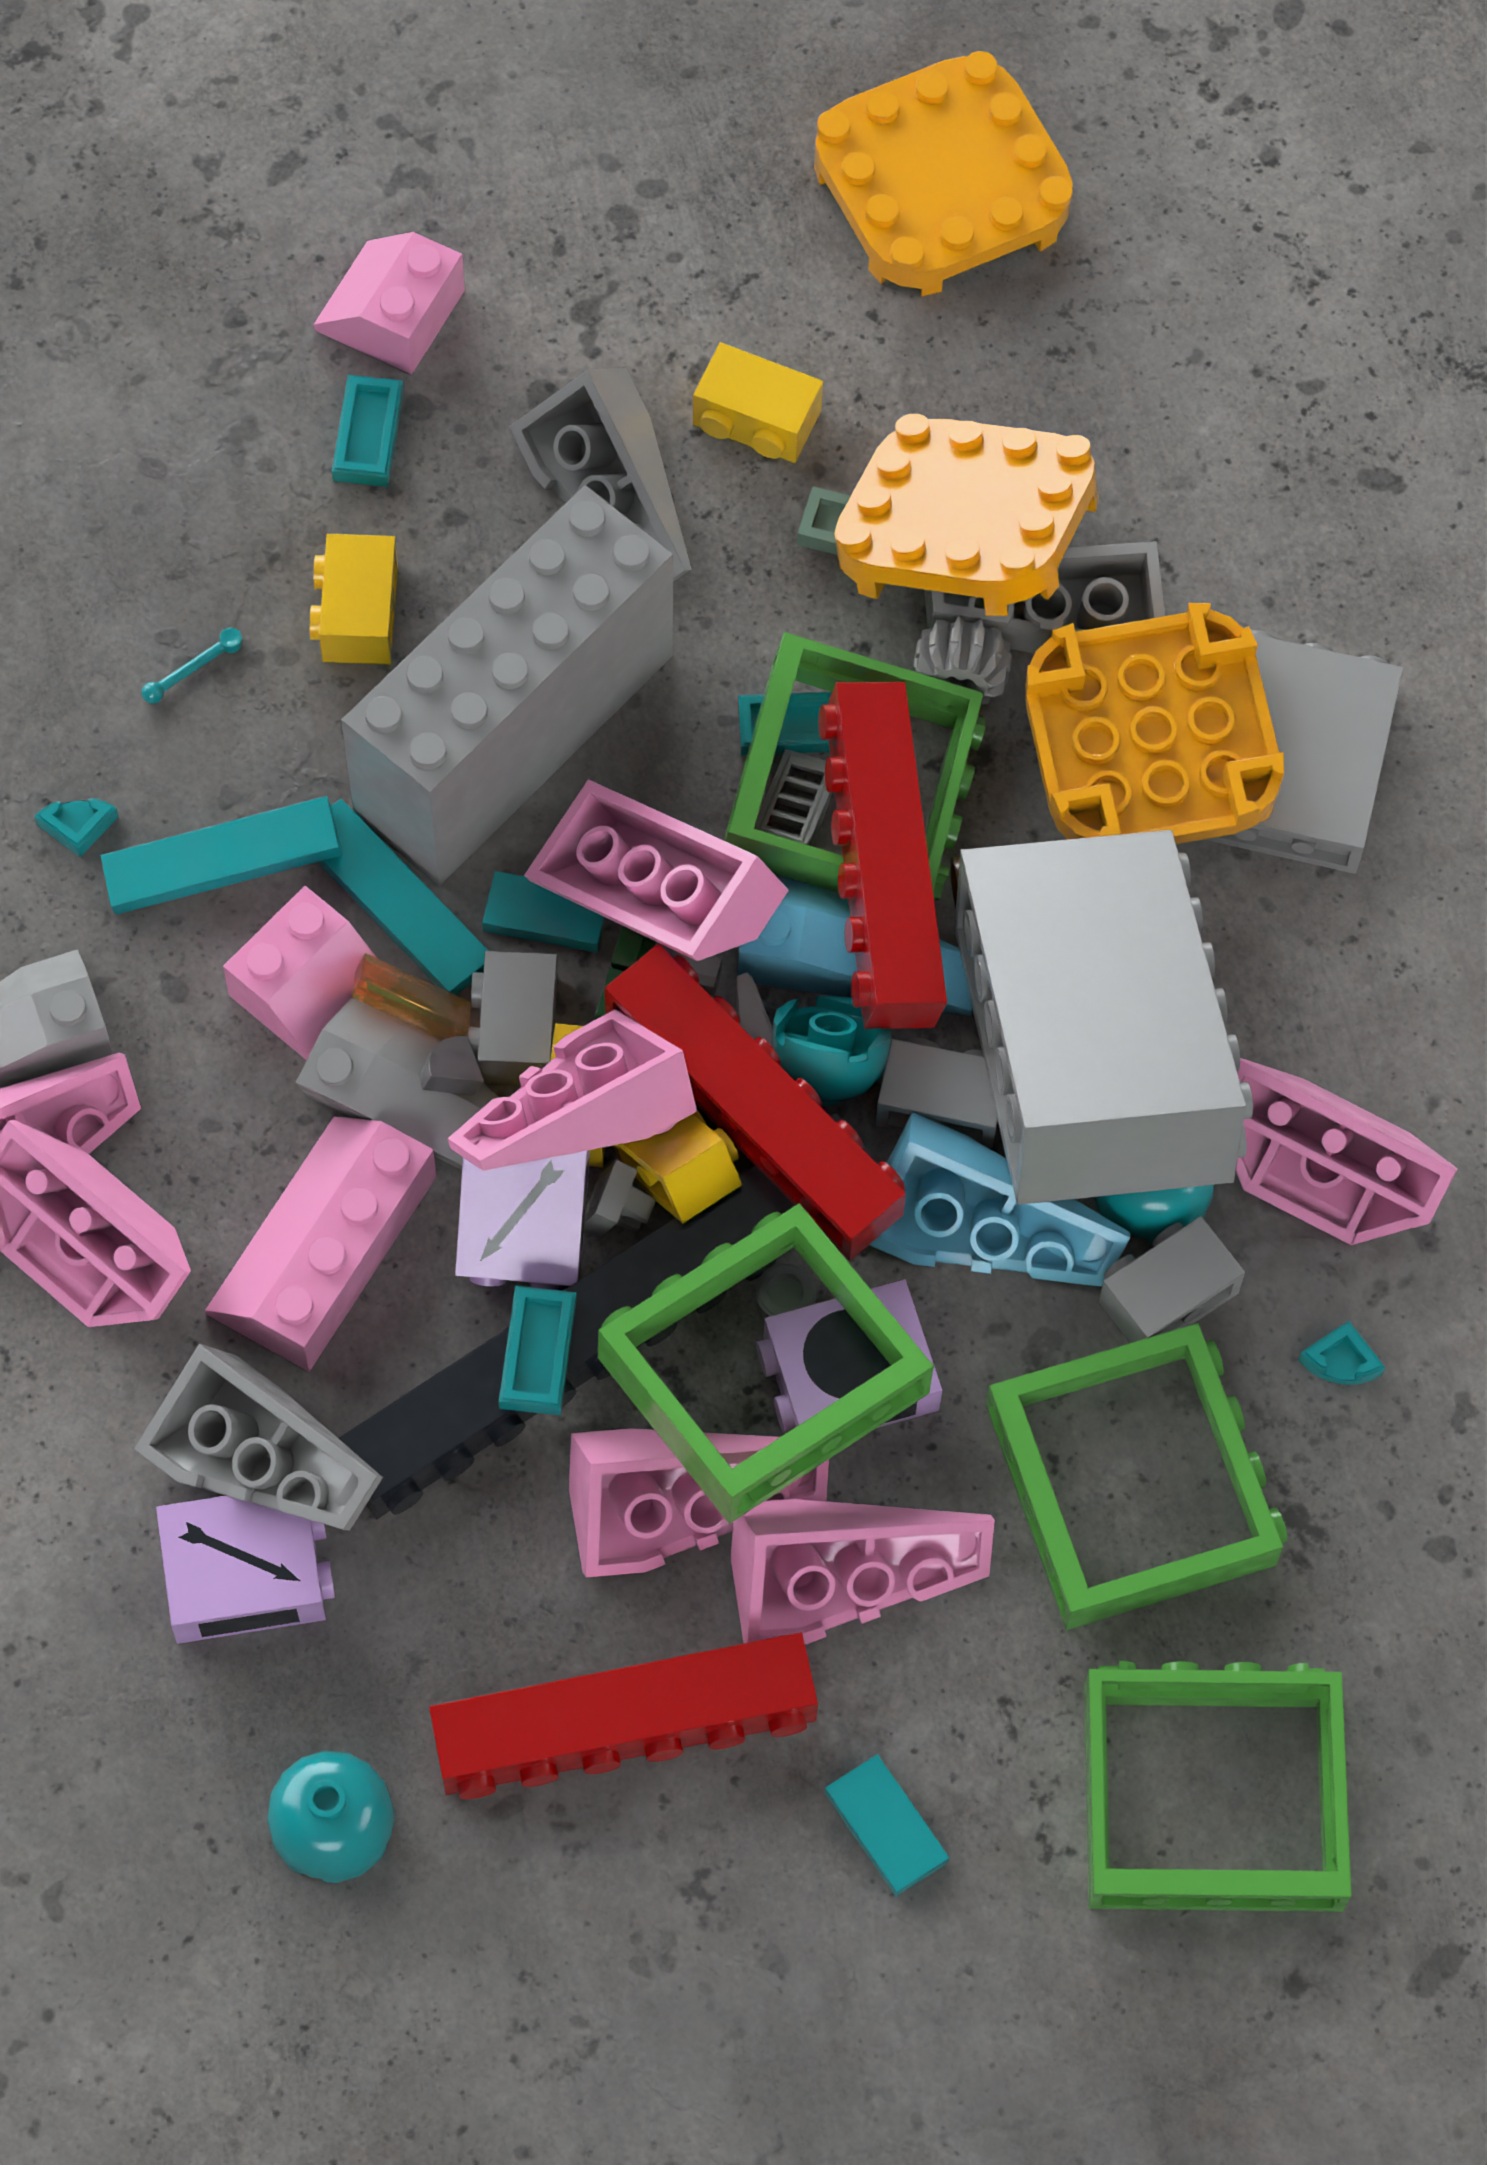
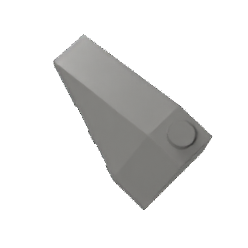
M627 368L588 369L509 426L533 477L544 489H552L566 504L586 485L673 553V582L692 570L651 417Z
M360 989L322 1029L296 1080V1084L308 1098L351 1118L382 1121L434 1149V1157L461 1170L463 1157L450 1149L448 1138L492 1099L499 1098L484 1082L475 1095L422 1090L420 1073L427 1057L440 1040L413 1014Z
M201 1344L197 1346L134 1448L177 1482L348 1531L351 1530L383 1478L279 1386L237 1355Z

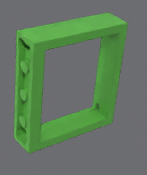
M784 632L772 663L723 841L758 856L774 874L839 893L838 871L840 864L844 863L843 855L754 829L793 685L797 681L833 692L836 682H905L909 715L951 728L925 828L934 899L940 900L943 886L949 873V867L940 864L944 848L950 850L954 848L962 823V816L953 814L957 798L966 799L975 771V766L966 764L969 749H979L986 728V719L978 717L984 693Z
M800 1203L783 1214L774 1212L767 1215L754 1227L750 1235L734 1245L724 1243L716 1247L705 1257L702 1265L683 1277L680 1274H676L667 1278L656 1287L650 1298L634 1308L625 1306L616 1310L604 1321L602 1327L598 1330V1359L729 1524L930 1393L934 1368L930 1360ZM794 1247L891 1366L734 1468H731L636 1347Z
M1199 1323L989 1385L985 1406L1066 1630L1272 1568L1278 1563L1283 1550L1282 1543L1287 1542L1286 1527L1279 1510L1276 1507L1268 1508L1261 1487L1266 1486V1477L1261 1460L1255 1451L1247 1452L1240 1434V1431L1245 1429L1240 1405L1234 1395L1226 1397L1219 1376L1223 1375L1224 1372L1220 1352L1213 1340L1205 1342ZM1185 1358L1252 1538L1088 1588L1023 1407Z
M1119 1661L1118 1666H1099V1669H1089L1084 1684L1089 1909L1344 1911L1352 1895L1342 1672H1325V1668H1308V1663L1290 1665L1287 1667V1671H1262L1260 1664L1252 1662L1231 1663L1226 1665L1224 1670H1199L1198 1664L1187 1661L1163 1664L1162 1670L1136 1669V1664L1129 1661ZM1106 1705L1316 1707L1322 1871L1110 1868Z

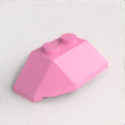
M1240 1058V1068L1237 1071L1239 1081L1249 1083L1253 1099L1252 1118L1244 1119L1243 1122L1247 1141L1246 1156L1238 1157L1236 1172L1244 1191L1349 1245L1430 1224L1458 1168L1411 1133L1303 1078Z
M16 1120L7 1122L0 1133L1 1252L87 1327L159 1319L191 1272L175 1227L88 1153Z

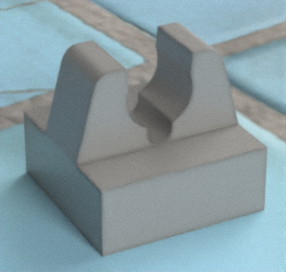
M615 1160L599 1175L586 1208L584 1231L601 1238L614 1225L638 1231L641 1223L646 1224L648 1222L656 1200L632 1186L638 1169Z

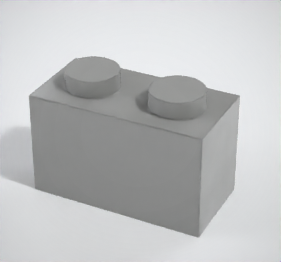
M485 951L484 973L473 972L471 1007L481 1008L480 1027L469 1026L468 1039L485 1084L521 1086L519 1076L530 1066L542 1069L551 1061L558 983L557 954Z
M909 1038L906 1041L892 1039L877 1105L875 1126L903 1131L911 1113L914 1112L965 1134L992 1150L998 1118L983 1052L981 1050H968L960 1053L941 1049L936 1043L923 1038Z
M1201 1216L1185 1227L1178 1222L1169 1226L1152 1242L1154 1248L1137 1259L1132 1254L1127 1255L1115 1262L1105 1272L1099 1304L1130 1343L1193 1325L1239 1294L1245 1271Z

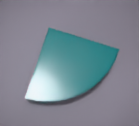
M89 798L88 801H70L62 804L60 801L44 807L34 816L38 827L80 858L119 817L115 806L97 798Z
M1349 1320L1300 1352L1298 1361L1314 1375L1326 1381L1344 1385L1370 1382L1382 1376L1386 1369Z

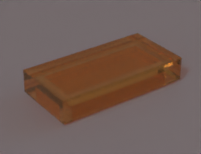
M367 953L363 955L355 972L352 990L354 999L443 1040L466 1035L469 1029L471 1002Z

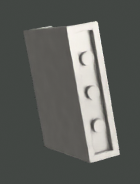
M1252 630V634L1258 644L1256 657L1279 753L1284 752V776L1273 812L1267 820L1236 834L1204 840L1356 874L1366 842L1403 667L1389 664L1386 660L1377 656L1356 657L1334 652L1322 644H1298L1276 639L1272 634L1264 631Z

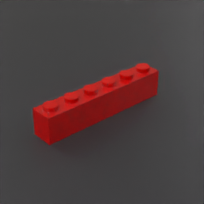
M836 682L828 704L820 706L818 727L821 740L829 741L830 757L827 758L825 764V785L829 793H835L837 810H834L832 814L831 833L834 845H842L844 861L839 866L838 890L841 899H848L850 917H847L845 922V946L848 953H855L857 971H854L851 981L852 1002L854 1007H862L864 1029L935 1028L948 1002L905 682Z
M658 943L604 987L605 1013L617 1010L683 1050L695 1104L718 1128H721L729 1136L731 1141L795 1206L799 1203L834 1246L851 1261L903 1216L906 1192L904 1191L905 1185L901 1177L889 1164L883 1161L877 1164L862 1149L863 1142L860 1136L846 1121L840 1119L835 1122L821 1108L822 1101L813 1087L802 1078L794 1080L780 1066L781 1060L774 1048L762 1037L758 1036L753 1039L739 1025L740 1019L738 1014L723 997L717 995L712 998L698 984L700 982L699 977L685 958L680 955L672 957Z
M799 1632L431 1705L429 1710L445 1796L458 1793L460 1799H477L493 1794L496 1791V1785L521 1780V1784L524 1787L542 1786L556 1781L559 1778L558 1773L583 1768L585 1774H601L619 1768L621 1760L646 1756V1760L649 1762H660L682 1755L684 1752L683 1748L708 1743L710 1749L718 1750L743 1743L746 1740L745 1735L770 1731L772 1737L798 1734L807 1729V1723L817 1720L818 1701L803 1633Z

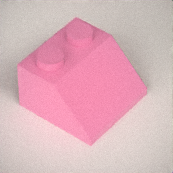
M415 232L367 241L314 323V330L412 375L465 291L462 253Z
M304 886L223 965L229 996L305 1060L310 1055L322 1029L359 989L383 1000L396 987L394 979L350 922L307 886Z

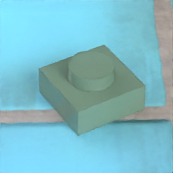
M812 486L797 534V545L838 555L834 534L838 519L851 496Z

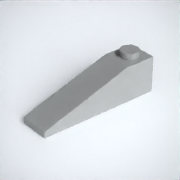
M78 949L20 967L0 981V1089L113 1054L107 1029Z

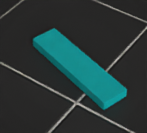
M327 796L100 856L110 905L115 915L335 858L342 856L331 803Z
M340 798L331 807L342 856L317 863L443 994L451 1000L472 983L473 972L484 973L485 951L489 950Z

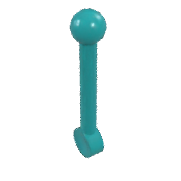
M235 628L224 629L219 635V642L159 682L150 681L146 683L141 690V696L148 704L159 703L166 690L224 651L227 653L237 652L242 647L240 631Z

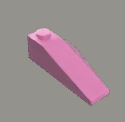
M613 1010L566 1035L554 1046L556 1057L542 1069L530 1066L519 1076L521 1088L510 1097L492 1099L448 1138L450 1149L485 1171L648 1139L655 1134L664 1133L670 1130L675 1123L697 1112L683 1050L619 1011Z
M119 1052L1 1088L0 1133L8 1121L16 1120L90 1154L141 1109L125 1054Z
M629 1428L571 1433L569 1494L582 1572L586 1578L648 1572L666 1565L664 1561L666 1557L696 1545L700 1551L719 1544L717 1537L733 1531V1522L729 1524L655 1430ZM704 1433L731 1468H734L780 1438L774 1436ZM829 1459L766 1501L784 1499L827 1501Z
M802 1499L764 1501L733 1521L731 1565L743 1643L802 1632L805 1644H809L827 1637L825 1630L858 1618L863 1624L881 1617L879 1610L911 1598L922 1602L989 1577L995 1520L991 1515Z

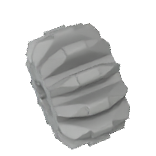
M959 616L953 623L936 620L933 628L922 630L921 637L917 641L913 670L917 673L983 692L981 704H989L991 697L1003 695L1004 687L1008 683L1012 654L1010 653L1011 643L1002 639L1000 629L984 628L982 620L970 623L965 622Z

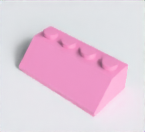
M589 779L524 874L530 882L696 961L757 940L789 891L758 856Z
M334 1116L205 1309L206 1315L310 1372L436 1179L434 1149L382 1121Z

